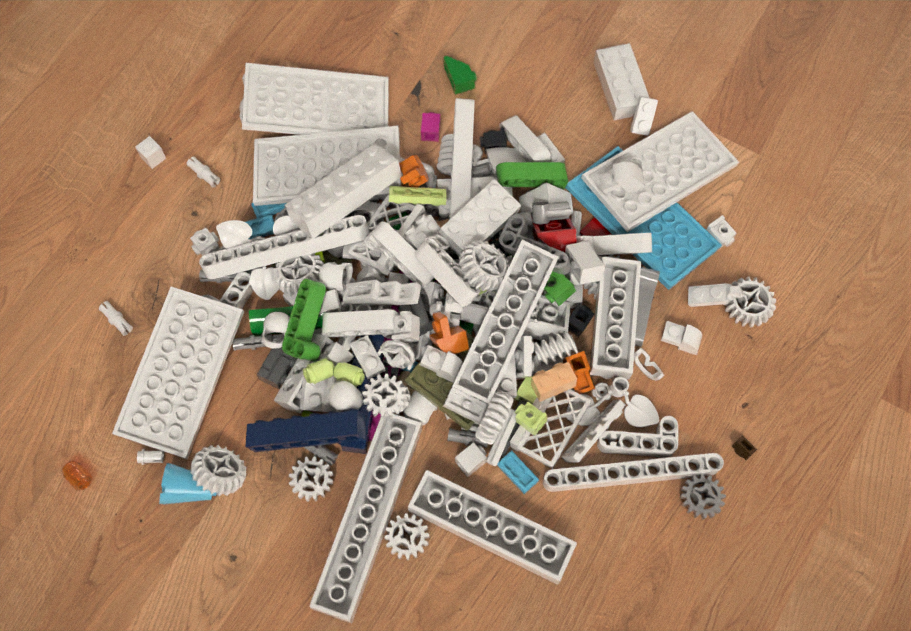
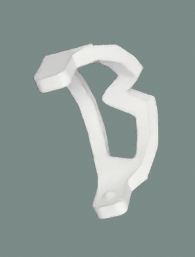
M398 340L384 342L377 353L378 355H381L383 352L399 353L400 357L408 363V370L411 369L415 361V354L411 347ZM389 345L400 346L397 349L387 348ZM403 349L410 354V358L404 355Z
M640 347L634 352L635 364L648 378L655 381L660 380L664 376L661 369L655 362H649L650 356ZM641 353L646 357L645 366H654L658 371L657 373L652 375L643 367L638 359Z

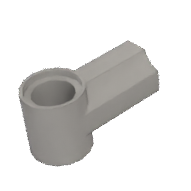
M536 201L532 203V222L536 224L549 223V220L568 219L571 215V208L567 201L554 203Z

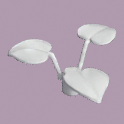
M289 215L279 217L273 225V233L276 236L301 230L290 220ZM229 220L216 226L221 243L226 249L246 244V242L251 243L265 239L262 236H257L251 240L248 239L252 235V229L247 223L240 220ZM262 266L263 269L256 268L251 272L250 284L259 297L269 300L279 290L273 276L275 268L269 267L266 269V266Z
M624 377L612 378L613 383L610 386V390L595 404L590 396L580 394L591 400V404L578 424L580 426L592 424L600 415L596 407L610 395L615 397L625 396V402L628 406L624 409V416L632 426L646 427L659 422L657 410L648 398L642 395H634L631 401H629V392H627L629 382ZM580 400L571 402L574 411L582 409L585 404ZM568 405L567 412H571V409H570V406H569V405ZM572 415L566 417L570 422L574 423Z

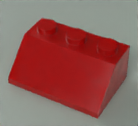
M570 218L549 220V223L546 224L533 223L537 237L552 248L565 253L566 245L577 243L576 228Z

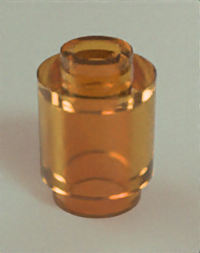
M70 461L62 468L63 477L75 490H84L90 486L92 475L79 462Z

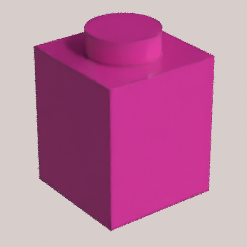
M434 112L422 113L421 141L439 142L440 114Z

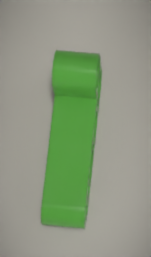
M504 162L496 166L497 180L502 187H539L543 183H550L564 190L568 184L566 165L561 162Z
M304 279L300 283L282 343L284 353L309 361H316L319 358L320 347L318 344L311 342L325 296L326 287L323 283L310 279Z

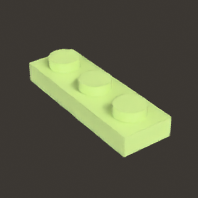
M390 186L389 202L396 204L446 205V189Z

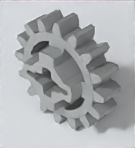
M701 474L699 479L694 475L691 477V481L687 480L685 482L686 486L681 488L684 494L680 495V499H685L682 507L688 506L687 513L693 511L694 518L698 517L699 514L702 520L707 518V514L710 518H713L715 516L714 512L720 513L721 509L719 507L725 505L721 501L726 497L725 494H721L724 487L717 486L719 480L711 481V475L707 479H705L704 474ZM702 484L700 488H693L694 485ZM701 493L704 494L705 500H702V499H701V498H702V496L700 495ZM706 505L713 506L710 509H703Z

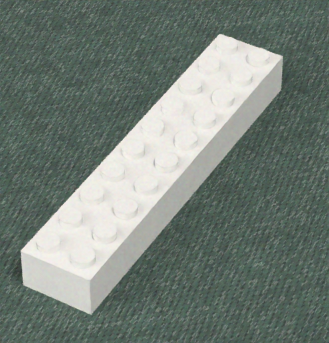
M393 413L392 418L388 414H385L384 419L380 418L309 606L312 610L349 623L353 622L419 440L422 423Z

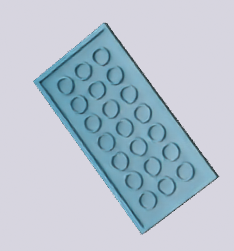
M617 146L568 182L565 188L612 235L652 233V252L635 253L633 255L646 268L660 271L658 280L670 290L718 251L722 245L678 203L673 204L627 232L581 179L582 174L623 151Z

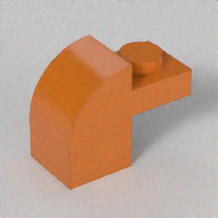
M412 155L399 163L403 174L400 179L404 185L408 184L410 187H419L429 180L418 155Z
M441 312L434 313L432 327L435 333L429 335L431 341L446 353L449 351L456 354L468 350L469 345L466 331L460 326L449 328L447 316Z
M584 351L563 358V364L569 362L577 378L576 387L573 388V391L582 394L595 389L588 372L591 368Z

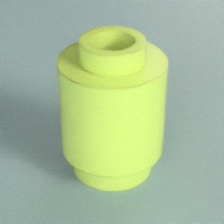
M324 358L307 365L303 369V374L309 384H316L333 377L335 367L331 361Z
M339 362L333 371V376L337 381H348L355 387L361 385L365 378L362 368L346 362Z

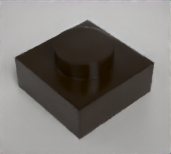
M743 435L732 445L735 453L745 460L757 451Z

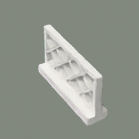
M387 195L367 224L371 233L378 226L376 225L377 220L386 217V223L390 226L402 224V227L396 231L402 237L404 236V231L416 223L415 220L423 214L427 216L424 206L420 204L414 206L409 203L396 204L397 208L387 211L386 207L390 203L389 195ZM402 211H412L408 216L402 217L401 215ZM399 213V219L389 221V215ZM363 240L353 243L347 252L348 256L380 269L381 273L387 276L395 265L382 252L377 262L372 260L370 255L380 253L381 251L373 252L369 250ZM365 246L366 252L359 254L355 252L357 248Z
M571 389L564 392L567 399L557 402L555 396L539 402L538 398L535 399L532 405L541 412L545 413L547 408L555 406L557 415L547 418L545 424L548 432L536 434L535 436H531V433L520 425L510 441V446L513 450L521 451L553 469L591 404L590 399ZM580 400L585 403L582 409L574 411L571 402ZM569 403L571 412L560 414L557 405ZM528 413L526 416L531 418L533 415ZM572 415L574 419L573 425L564 427L561 418ZM559 419L561 428L550 431L548 422ZM563 432V442L554 444L552 434ZM549 436L552 445L540 448L538 438ZM536 439L538 449L528 450L524 447L527 441ZM553 449L555 456L551 462L543 458L542 451Z

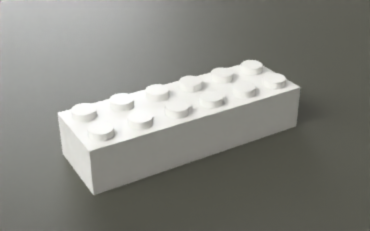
M374 143L285 204L290 220L310 238L314 239L402 177L398 159Z
M602 257L601 260L604 263L605 269L601 281H598L590 375L612 378L624 377L629 380L633 374L641 261Z
M498 289L477 295L468 307L463 306L462 313L451 312L450 314L460 315V320L481 325ZM541 295L522 336H532V339L540 341L544 339L548 343L549 337L556 341L557 334L563 338L564 331L568 332L571 303L565 301L558 306L555 302L550 303L545 296Z

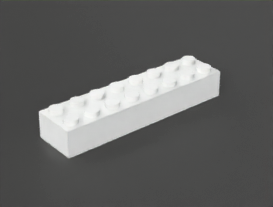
M524 240L520 242L452 387L490 404L559 258L558 256Z
M426 470L408 505L409 512L557 585L577 544Z

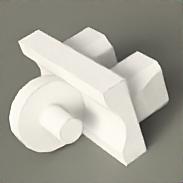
M447 292L445 306L442 305L441 301H437L436 304L430 306L429 312L432 316L437 312L447 316L449 327L452 328L459 326L460 315L450 313H462L463 306Z

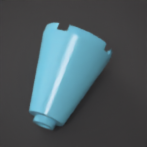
M166 463L161 485L163 493H160V504L211 500L212 496H216L217 493L211 494L209 490L203 491L202 486H197V481L192 480L193 475L190 473V470Z

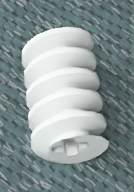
M448 134L441 139L442 144L440 145L437 169L441 173L451 176L453 134Z
M564 331L563 338L557 334L556 341L549 337V343L544 339L541 340V346L537 342L534 343V351L540 366L542 360L546 365L549 364V358L555 362L556 355L563 359V352L571 356V349L576 354L578 353L573 337L567 331Z

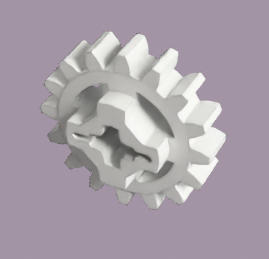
M378 374V380L375 381L371 378V385L365 384V389L368 391L362 393L363 397H366L363 402L364 405H368V412L373 410L375 417L378 413H381V418L383 419L385 414L392 418V412L395 411V413L399 414V407H405L402 401L407 400V395H404L406 388H400L403 383L401 380L396 382V376L389 379L388 374H385L384 378H381L380 374ZM390 385L395 387L398 392L392 390ZM384 393H388L386 399H382ZM372 400L377 401L380 407L376 406Z
M315 456L312 458V461H309L308 457H305L304 463L300 460L297 461L299 466L292 467L295 473L289 474V477L293 479V481L289 482V485L294 487L292 489L293 493H298L299 499L305 496L308 502L311 497L317 501L318 495L324 498V491H331L328 484H333V480L329 478L333 476V472L328 471L330 469L329 464L323 466L324 460L321 459L317 462ZM302 472V478L298 482V477ZM307 473L314 478L316 485L308 479ZM325 476V478H324V483H323V485L321 486V485H320L321 479ZM307 489H314L315 491L308 492V491H305V490H307Z
M406 513L404 519H401L398 515L396 523L392 520L390 521L392 527H386L389 535L384 536V538L390 541L386 544L387 548L393 547L391 550L392 555L398 552V559L406 555V559L409 560L412 554L417 558L418 551L424 553L422 546H428V542L425 539L430 536L429 533H424L428 527L427 525L421 526L423 523L422 519L416 521V515H413L410 519ZM406 524H413L416 527L411 528L406 526ZM399 527L398 535L393 538L395 530ZM403 529L405 530V532H407L408 535H411V536H410L411 545L409 544V542H408L406 539H403V538H404V531H403ZM421 535L419 544L415 546L416 538ZM402 545L408 547L409 550H402L398 547Z

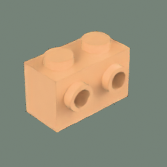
M561 362L555 364L548 371L541 370L535 373L532 377L531 386L539 402L576 387L577 378L569 362L564 364Z

